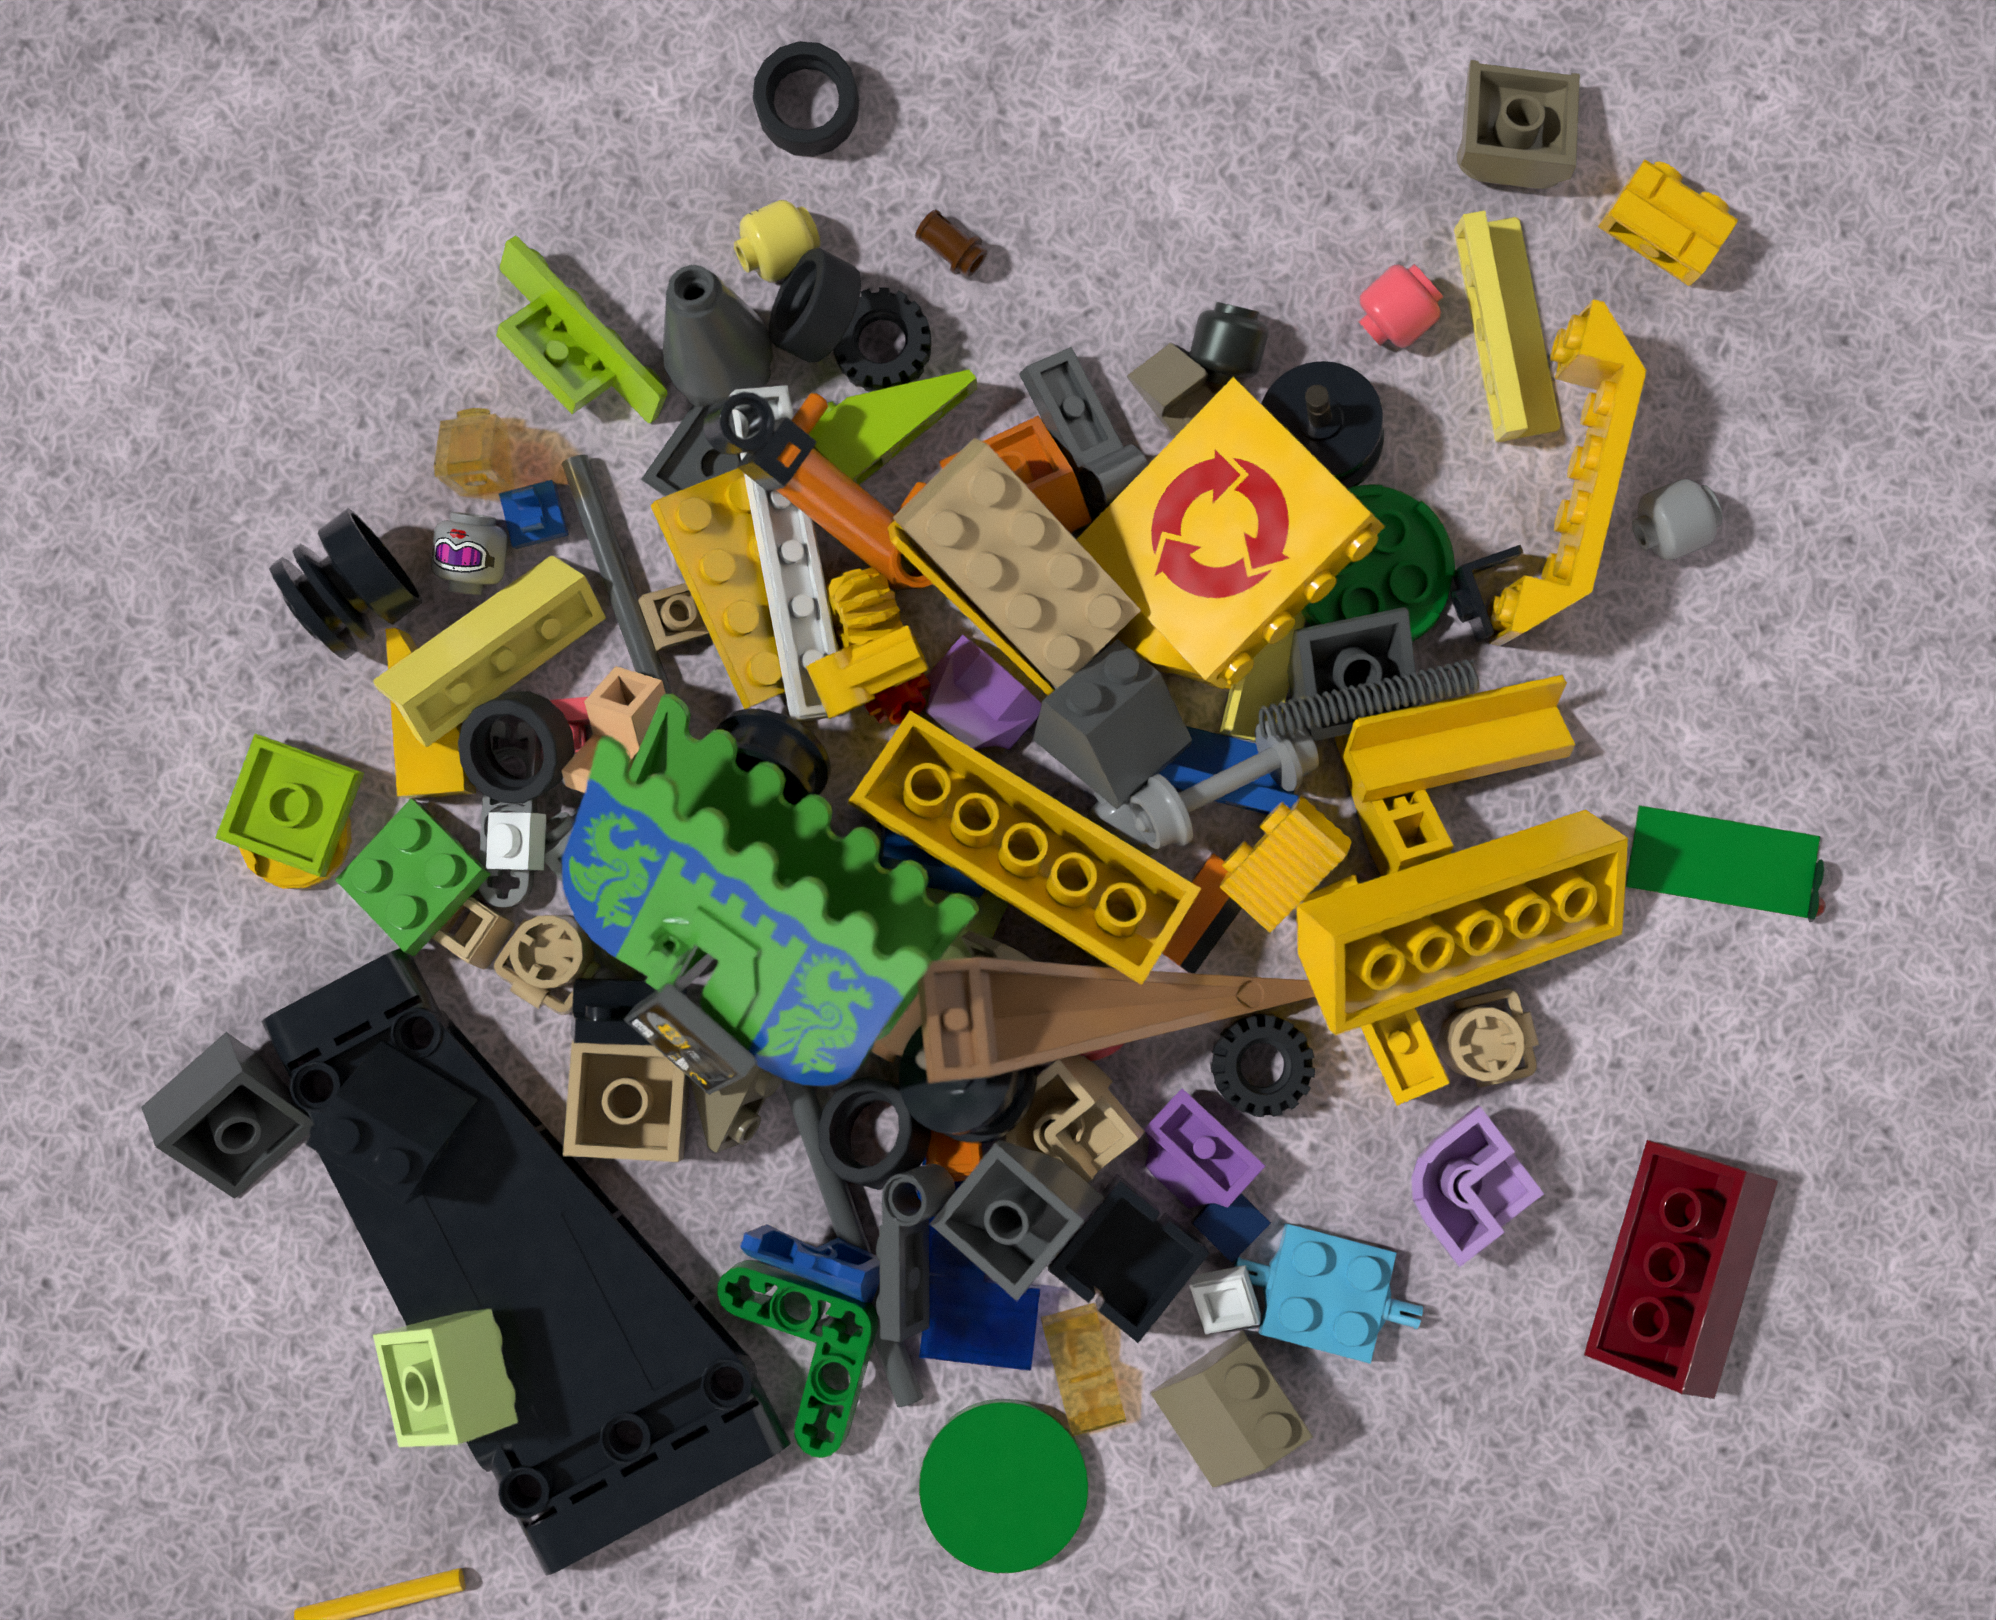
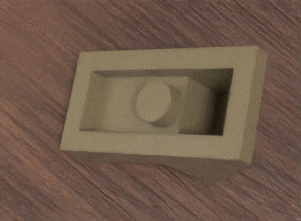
M1171 342L1127 375L1129 381L1173 438L1215 396L1205 384L1208 377L1205 369Z

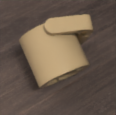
M564 914L536 916L530 920L525 918L495 960L494 969L502 980L512 985L510 992L537 1009L544 1005L559 1015H567L572 1011L573 990L563 1003L550 994L551 990L548 988L571 984L577 978H594L601 965L593 961L595 955L588 934L575 918ZM509 960L511 961L515 972L506 967Z
M1502 988L1454 1001L1458 1010L1452 1012L1443 1022L1438 1036L1439 1051L1445 1063L1453 1071L1475 1079L1477 1088L1529 1077L1535 1073L1537 1061L1533 1046L1539 1045L1531 1012H1523L1520 997L1516 990ZM1508 998L1512 1015L1510 1016L1507 1012L1492 1007L1474 1005ZM1523 1056L1525 1067L1516 1068Z

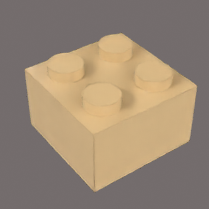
M572 1040L563 1156L680 1162L684 1159L690 1078L653 1045L574 1043Z

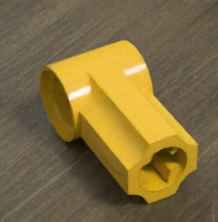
M909 625L856 649H853L852 646L844 648L806 666L829 719L856 709L874 700L875 694L890 687L898 686L929 670L925 656Z

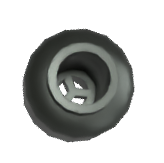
M1216 302L1214 310H1206L1199 315L1191 345L1190 358L1206 369L1205 371L1208 373L1206 381L1226 385L1233 377L1237 380L1238 377L1251 378L1258 374L1268 338L1267 326L1258 320L1259 311Z

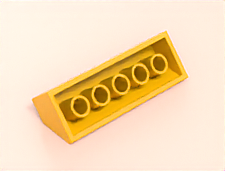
M912 711L908 712L848 802L849 805L1141 985L1201 890L1200 887Z
M1585 809L1297 904L1298 956L1329 1030L1336 1036L1622 935L1628 837Z

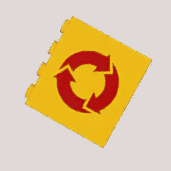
M1233 377L1076 540L1140 608L1141 613L1206 681L1223 689L1227 684H1236L1251 671L1255 663L1253 658L1268 643L1275 644L1292 630L1296 622L1294 617L1309 602L1316 603L1333 589L1337 581L1335 576L1351 560L1354 562L1359 561L1374 548L1378 541L1377 534L1385 526Z

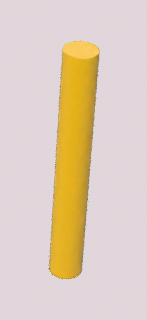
M457 1568L299 1607L294 1611V1620H347L464 1591L466 1584L462 1568Z

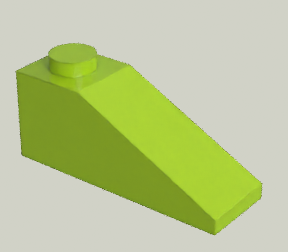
M968 369L850 396L838 405L834 401L828 402V408L809 433V436L817 441L813 448L860 486L977 390V378Z

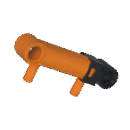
M741 392L715 402L708 409L704 418V433L707 441L715 450L725 455H738L747 452L737 466L738 469L767 492L773 490L779 492L870 567H874L879 573H882L887 578L890 589H918L933 584L916 567L911 575H908L903 570L901 565L902 553L891 543L887 528L894 521L893 517L927 484L917 482L896 513L893 514L813 447L817 441L809 436V433L828 408L826 399L821 395L810 393L792 420L787 417L775 420L774 413L768 402L763 397L751 392ZM732 410H738L747 418L749 427L745 438L738 437L731 430L729 416Z

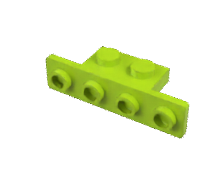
M516 235L507 240L500 263V271L531 303L501 322L498 326L496 337L571 414H574L607 389L613 387L647 423L657 419L668 393L656 372L647 366H643L625 347L619 334L612 328L605 327L587 308L581 295L576 290L565 286L549 269L546 260L538 251L529 248Z

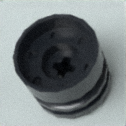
M349 508L317 532L328 556L321 559L315 552L300 543L293 549L292 553L303 573L293 563L283 557L269 568L274 581L283 594L285 603L300 624L315 639L323 642L328 649L344 660L355 654L358 649L349 630L366 643L375 639L376 634L366 615L369 610L372 609L379 617L393 625L422 604V598L417 588L388 548L371 528Z

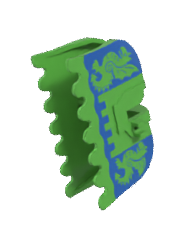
M664 694L661 696L659 705L629 773L630 756L624 745L612 736H604L599 739L585 794L562 856L563 891L575 920L588 936L604 950L647 975L648 978L645 982L656 990L667 983H672L680 991L684 990L704 971L714 958L717 959L719 963L701 995L700 1006L702 1011L749 1051L757 1061L755 1064L760 1068L784 1080L802 1085H835L850 1078L866 1061L876 1041L888 1035L897 1025L919 994L917 982L919 978L932 963L931 961L941 960L949 946L976 915L979 908L975 901L960 893L951 894L942 903L931 902L925 893L928 876L920 863L909 860L903 861L894 870L883 869L877 859L880 850L879 839L872 830L861 827L855 828L846 837L840 838L835 836L830 828L833 812L830 804L824 797L814 794L806 796L799 804L792 805L788 803L783 796L785 778L782 770L777 765L770 762H762L751 772L741 771L735 761L738 750L735 738L729 732L718 729L711 731L702 740L695 739L688 729L691 717L688 706L676 695Z

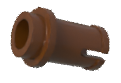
M937 209L935 211L932 210L926 215L915 232V238L919 242L922 241L951 264L950 271L954 275L962 273L966 277H970L978 270L986 258L987 250L981 246L982 239L978 236L969 237L945 218Z

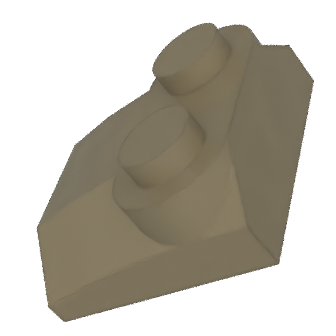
M1470 60L1467 72L1462 140L1457 151V163L1463 173L1481 182L1535 189L1551 188L1559 182L1571 179L1577 163L1580 74L1571 73V75L1481 64L1479 61Z

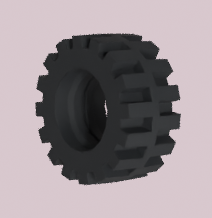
M879 287V292L871 293L870 288L860 291L861 296L859 297L853 319L843 338L833 350L836 362L842 373L848 377L852 384L856 387L859 385L865 388L867 392L911 383L915 378L919 379L924 372L926 363H929L932 344L930 327L926 316L922 313L921 307L915 300L911 302L907 294L899 290L897 294L891 293L889 288ZM877 320H889L897 324L905 335V346L901 354L893 361L887 363H875L867 359L859 349V336L868 324Z

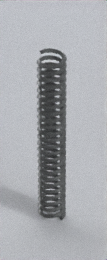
M1473 659L1470 662L1464 660L1461 664L1455 662L1453 666L1446 664L1444 668L1437 666L1435 670L1429 668L1427 672L1421 669L1418 674L1411 672L1409 676L1402 674L1400 678L1395 675L1392 680L1386 677L1383 682L1376 680L1373 684L1369 681L1365 686L1360 683L1357 688L1351 685L1348 690L1342 687L1339 692L1335 689L1330 694L1325 691L1322 696L1316 693L1313 698L1307 695L1304 700L1298 697L1295 702L1291 699L1286 704L1281 701L1278 706L1272 703L1269 708L1263 705L1259 711V725L1262 737L1267 740L1269 736L1265 727V713L1268 717L1271 735L1276 737L1278 734L1273 710L1277 715L1279 732L1283 736L1285 735L1286 725L1282 715V708L1285 711L1288 730L1292 734L1294 733L1295 723L1291 713V706L1294 710L1297 729L1302 732L1304 722L1299 709L1300 704L1303 708L1305 725L1311 730L1313 721L1308 708V701L1312 707L1314 723L1317 727H1320L1322 724L1321 715L1324 724L1328 726L1331 722L1330 714L1332 721L1337 724L1339 713L1341 719L1346 722L1348 713L1352 719L1356 718L1357 712L1363 718L1366 710L1372 716L1374 706L1376 711L1381 714L1383 705L1390 712L1392 704L1397 710L1400 708L1401 703L1407 708L1410 701L1416 706L1418 698L1425 704L1427 697L1433 702L1436 695L1441 700L1445 694L1451 698L1453 691L1458 696L1461 694L1462 689L1467 694L1471 688L1477 692L1480 685L1474 668L1475 661ZM1448 669L1451 671V679L1448 674ZM1439 671L1442 673V680L1439 676ZM1422 675H1423L1424 678H1425V686H1424V683H1423V681H1422ZM1413 677L1416 679V687L1413 682ZM1405 679H1406V681H1407V688H1406V686H1405V684H1404V680H1405ZM1396 681L1399 684V692L1396 687ZM1387 683H1388L1389 686H1390V694H1389V691H1388V689H1387ZM1378 685L1381 687V695L1378 690ZM1370 688H1371L1372 691H1373V700H1372L1371 694H1370V692H1369V689H1370ZM1361 689L1364 692V701L1361 696ZM1352 691L1355 694L1356 706L1352 697ZM1343 694H1345V696H1346L1347 707H1346L1345 701H1344V699H1343ZM1335 696L1338 699V709L1334 701ZM1326 698L1329 701L1330 714L1326 704ZM1317 699L1320 703L1321 715L1317 706Z

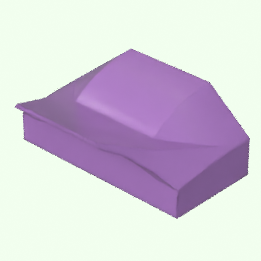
M964 635L956 641L926 676L931 684L926 712L956 739L974 750L991 746H999L1010 750L1039 717L1042 704L1002 666Z
M1183 1088L1144 1128L1149 1140L1145 1166L1188 1209L1210 1203H1216L1228 1208L1265 1167L1257 1157Z

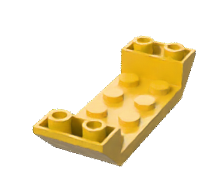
M1593 299L1579 315L1573 314L1567 328H1560L1552 346L1550 360L1558 362L1555 379L1597 390V392H1590L1585 400L1580 418V425L1588 426L1583 447L1577 445L1574 448L1568 465L1567 478L1574 479L1575 481L1570 500L1563 499L1561 501L1555 518L1554 531L1562 533L1557 554L1550 552L1547 556L1541 579L1525 575L1507 588L1505 587L1502 590L1501 596H1492L1487 609L1494 630V635L1490 637L1489 644L1501 646L1593 591L1646 375L1645 367L1603 301Z

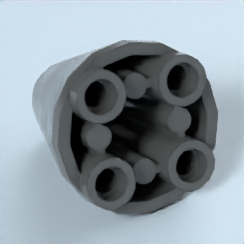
M684 266L671 276L665 299L663 359L664 368L675 388L683 393L693 405L704 407L729 397L734 390L764 387L771 376L770 365L773 359L772 341L769 339V331L761 317L717 275L702 266Z

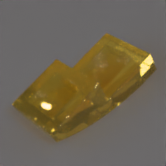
M1095 1303L1041 1317L1044 1335L1072 1436L1127 1422Z

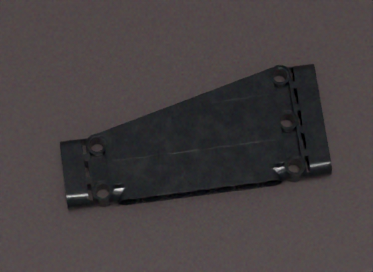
M401 948L393 950L276 1011L261 1021L291 1079L290 1092L292 1099L299 1107L308 1112L314 1124L310 1128V1134H312L335 1094L381 1040L386 1041L480 1098L423 1194L406 1205L321 1154L319 1156L407 1326L460 1312L492 1309L494 1321L499 1326L502 1334L501 1352L507 1377L512 1382L515 1390L514 1408L518 1423L470 1440L467 1444L482 1469L486 1472H493L499 1484L498 1497L501 1506L507 1513L516 1517L546 1576L572 1565L761 1464L791 1444L757 1378L755 1362L572 1156H563L564 1146L448 1015L439 1009L412 955L405 953ZM421 998V1003L399 1014L397 1013L396 1010ZM419 1017L429 1020L433 1026L434 1036L427 1047L418 1045L411 1033L412 1026ZM368 1025H371V1029L348 1040L347 1036L355 1033L356 1031ZM319 1051L322 1055L301 1066L298 1065L297 1062ZM319 1070L327 1072L334 1084L333 1092L328 1099L319 1097L314 1091L313 1079ZM725 1366L737 1369L744 1380L743 1388L734 1392L722 1389L715 1377L716 1370ZM756 1397V1401L730 1414V1411L734 1410L735 1408H738L739 1406ZM628 1420L636 1423L641 1428L643 1434L642 1442L633 1445L622 1441L616 1430L617 1422ZM704 1425L707 1426L682 1440L680 1439L681 1437L691 1433L692 1431ZM653 1452H656V1454H654V1455L648 1457L647 1459H645V1460H643V1461H641V1462H639V1463H637V1464H635V1465H633V1466L631 1467V1464H632V1463L637 1462L638 1460H640V1459L646 1457L647 1455H649V1454H651V1453H653ZM528 1474L535 1477L542 1488L541 1496L534 1498L524 1495L517 1484L518 1475ZM602 1479H605L604 1482H602V1483H600V1484H598V1485H596V1486L590 1488L589 1490H587V1491H585V1492H583V1493L581 1492L582 1490L586 1489L587 1487H589V1486H591V1485H593V1484H595V1483L601 1481ZM552 1506L555 1507L532 1520L531 1517L536 1516L537 1514L543 1512L544 1510Z

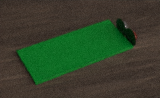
M1639 805L1626 887L1808 918L1809 922H1813L1815 917L1822 915L1825 911L1826 904L1823 898L1819 896L1818 890L1829 882L1831 875L1828 868L1824 866L1822 859L1816 863L1820 836Z

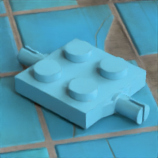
M1285 1223L1278 1252L1270 1261L1269 1266L1240 1257L1235 1260V1267L1246 1265L1247 1270L1255 1272L1254 1275L1249 1274L1252 1285L1263 1287L1265 1307L1258 1332L1261 1335L1371 1364L1378 1332L1386 1320L1413 1327L1414 1329H1418L1421 1323L1420 1319L1402 1315L1400 1311L1422 1316V1305H1415L1391 1298L1390 1279L1396 1252Z

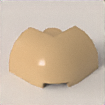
M1075 1055L1055 1060L1037 1075L1035 1095L1029 1110L1019 1124L1006 1134V1141L1062 1160L1088 1183L1100 1169L1139 1140L1144 1131L1109 1091L1108 1087L1113 1081L1096 1064L1084 1056Z

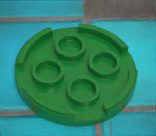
M1379 484L1348 488L1347 490L1385 527L1377 534L1378 541L1374 548L1359 561L1354 562L1351 560L1335 576L1337 581L1333 589L1316 603L1309 602L1301 610V613L1311 626L1405 607L1408 609L1413 642L1427 633L1436 624L1448 599L1452 577H1455V558L1449 535L1438 516L1422 500L1417 501L1399 490Z
M992 1399L978 1402L953 1415L931 1441L921 1466L919 1479L920 1504L926 1523L933 1536L957 1560L975 1569L991 1573L1026 1571L1052 1559L1070 1542L1078 1530L1085 1513L1088 1498V1478L1084 1457L1078 1443L1068 1428H1065L1052 1415L1031 1405V1403L1015 1399Z

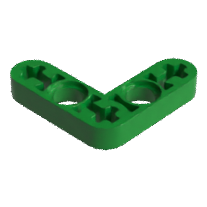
M745 1260L738 1262L722 1275L718 1283L717 1295L720 1304L725 1310L737 1317L816 1343L795 1422L794 1436L798 1446L806 1454L817 1458L831 1456L842 1446L850 1433L878 1329L876 1309L871 1302H862L793 1273L757 1261ZM746 1276L750 1278L749 1287L754 1291L766 1294L774 1285L778 1289L770 1301V1309H767L766 1304L771 1297L757 1293L745 1301L741 1299L742 1290L739 1287L733 1286L734 1283L739 1282ZM793 1291L800 1292L809 1299L812 1308L808 1319L797 1320L787 1313L784 1306V1298L787 1293ZM826 1302H828L831 1306L827 1310L826 1315L843 1318L851 1311L856 1314L855 1323L863 1328H859L851 1336L845 1333L846 1324L840 1320L830 1317L822 1327L818 1326L817 1323L825 1311ZM826 1363H840L848 1370L850 1385L847 1389L835 1390L827 1385L822 1375L823 1367ZM826 1404L836 1405L830 1411L827 1421V1429L834 1433H831L825 1440L817 1438L818 1428L810 1424H814L821 1417Z

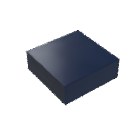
M1242 1193L1228 1208L1216 1203H1210L1191 1220V1223L1231 1263L1271 1224Z

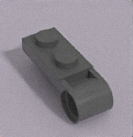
M1069 347L1026 366L1019 373V376L1047 430L1073 469L1086 502L1095 511L1103 512L1149 464L1143 453L1136 446L1131 444L1122 445L1073 348Z
M925 1164L891 1177L883 1187L882 1225L879 1226L880 1235L876 1245V1255L880 1262V1292L876 1308L880 1318V1339L901 1342L930 1328L929 1218L936 1216L956 1192L952 1176L944 1167L938 1164ZM916 1187L921 1194L922 1202L917 1195Z

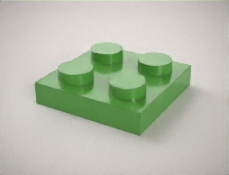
M411 798L341 872L335 881L405 953L415 957L491 873L421 803Z

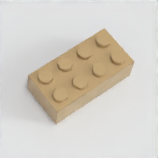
M976 438L963 448L893 517L902 529L1056 688L1060 687L1077 673L1141 611L990 446Z

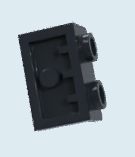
M575 979L573 982L570 1032L573 1042L652 1045L623 1019L636 1004L657 990L646 983V980ZM687 987L681 991L685 996H687Z

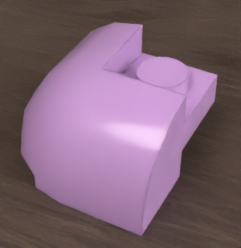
M1479 1105L1475 1106L1427 1145L1419 1155L1411 1177L1413 1202L1422 1220L1459 1267L1505 1233L1501 1228L1544 1195L1543 1191L1513 1154L1515 1152Z

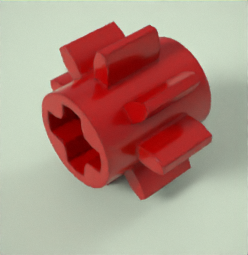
M921 673L920 676L875 694V699L863 706L870 716L874 715L878 723L888 719L891 724L900 725L909 711L918 715L924 709L926 700L921 692L930 687L931 684L924 673Z

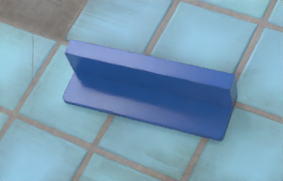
M1186 726L1192 739L1190 747L1159 774L1165 777L1176 791L1180 793L1258 754L1256 743ZM1268 773L1214 800V802L1269 815L1281 802L1290 808L1297 801L1298 796L1294 795V791H1287L1281 788Z

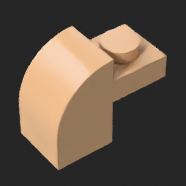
M618 666L612 669L584 701L593 735L561 770L566 787L585 793L599 739L604 736H612L628 750L630 756L629 773L659 705L661 696L666 694L662 680Z

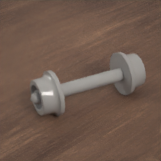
M1293 718L1295 723L1293 734L1289 732L1286 720H1284L1286 725L1285 735L1280 734L1278 724L1276 723L1278 734L1276 737H1273L1267 720L1265 721L1267 735H1269L1267 740L1262 737L1259 724H1257L1255 729V742L1258 754L1180 793H1177L1172 784L1160 774L1148 778L1146 788L1131 796L1129 800L1135 828L1138 829L1149 846L1154 849H1159L1171 843L1185 846L1191 843L1193 838V829L1188 813L1268 773L1281 788L1287 791H1294L1300 787L1302 778L1316 770L1319 765L1318 752L1311 735L1305 726L1302 732L1299 731L1295 718Z

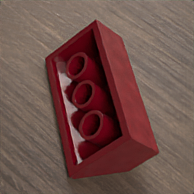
M1647 1140L1584 1355L1680 1394L1715 1399L1778 1180Z

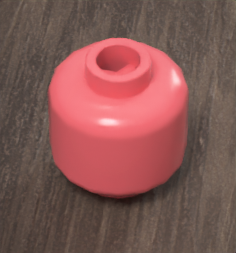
M1415 264L1409 269L1402 265H1393L1360 295V306L1366 315L1359 323L1379 346L1389 339L1397 347L1407 348L1439 320L1441 310L1437 302L1443 298V295Z

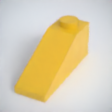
M385 628L389 669L418 649L409 633L398 628ZM390 700L397 796L407 799L476 794V787L469 781L460 763L458 739L463 722L426 747L415 738L396 704Z
M1350 734L1334 737L1368 850L1381 877L1451 854L1454 845L1426 790L1423 789L1362 803L1343 759Z

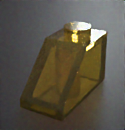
M470 408L458 411L456 413L457 419L440 421L434 460L436 478L459 496L515 489L507 424L497 414H490V410L486 408Z

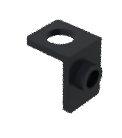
M1521 545L1466 563L1455 570V577L1453 579L1457 590L1451 592L1452 603L1459 620L1462 623L1469 621L1476 642L1483 641L1494 635V630L1473 574L1514 560L1524 553Z

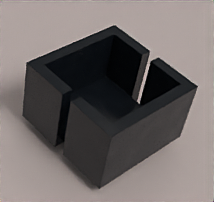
M1116 1174L1101 1193L1104 1199L1048 1264V1271L1087 1303H1090L1096 1295L1095 1286L1101 1291L1095 1300L1098 1312L1139 1343L1210 1252L1203 1242L1166 1212L1159 1220H1156L1160 1215L1157 1205L1120 1175Z

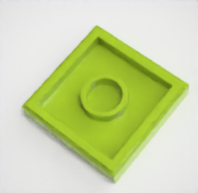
M255 733L215 839L316 876L326 877L364 772Z

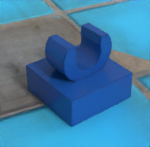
M553 480L498 493L513 548L520 549L569 536L556 483Z

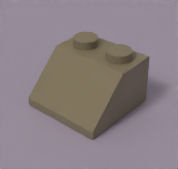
M1243 1330L1150 1392L1213 1488L1265 1470L1313 1438L1305 1422Z

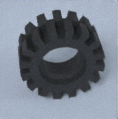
M1252 1014V1016L1241 1017L1235 1020L1234 1024L1221 1032V1037L1217 1044H1214L1212 1050L1211 1073H1213L1217 1090L1236 1109L1256 1117H1263L1264 1115L1275 1117L1282 1115V1111L1288 1108L1294 1109L1300 1104L1298 1100L1303 1095L1307 1096L1311 1089L1309 1086L1311 1077H1315L1316 1068L1313 1067L1312 1058L1315 1057L1313 1049L1309 1047L1306 1041L1308 1040L1302 1031L1295 1028L1292 1023L1273 1015ZM1259 1043H1268L1276 1047L1284 1061V1068L1280 1078L1272 1085L1266 1087L1251 1085L1246 1081L1241 1071V1060L1248 1048Z

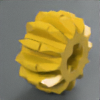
M874 567L864 570L857 568L844 572L843 576L833 578L827 584L826 590L835 637L840 650L850 646L856 649L903 627L899 615L901 610L895 601V592L890 590L887 578Z

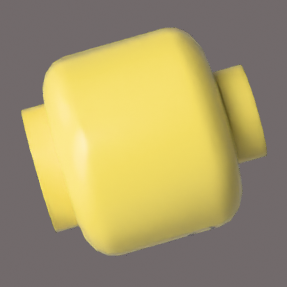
M778 200L746 214L740 221L739 231L741 239L734 241V249L743 269L747 273L755 270L759 277L769 283L786 278L806 252L820 247L819 233L809 212L805 207L800 206L796 208L791 202L786 200Z

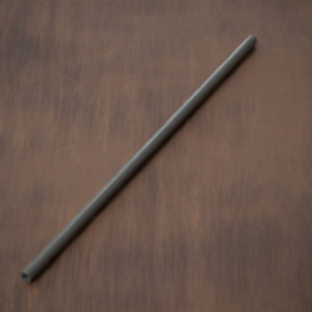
M587 454L568 458L561 464L635 672L662 680L665 693L673 694L639 605V597ZM783 1079V1088L837 1238L872 1254L847 1181L841 1179L827 1167L819 1150L818 1125L822 1111L813 1085H802ZM880 1282L875 1292L873 1301L871 1302V1304L875 1307L876 1312L877 1298L880 1292ZM878 1316V1329L874 1343L897 1407L908 1406L921 1400L923 1394L904 1340L895 1342L880 1339V1318Z

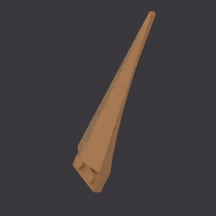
M983 957L931 961L932 963L917 981L928 1083L985 1078L1315 997L1309 980L1150 971L1141 985L1115 968Z

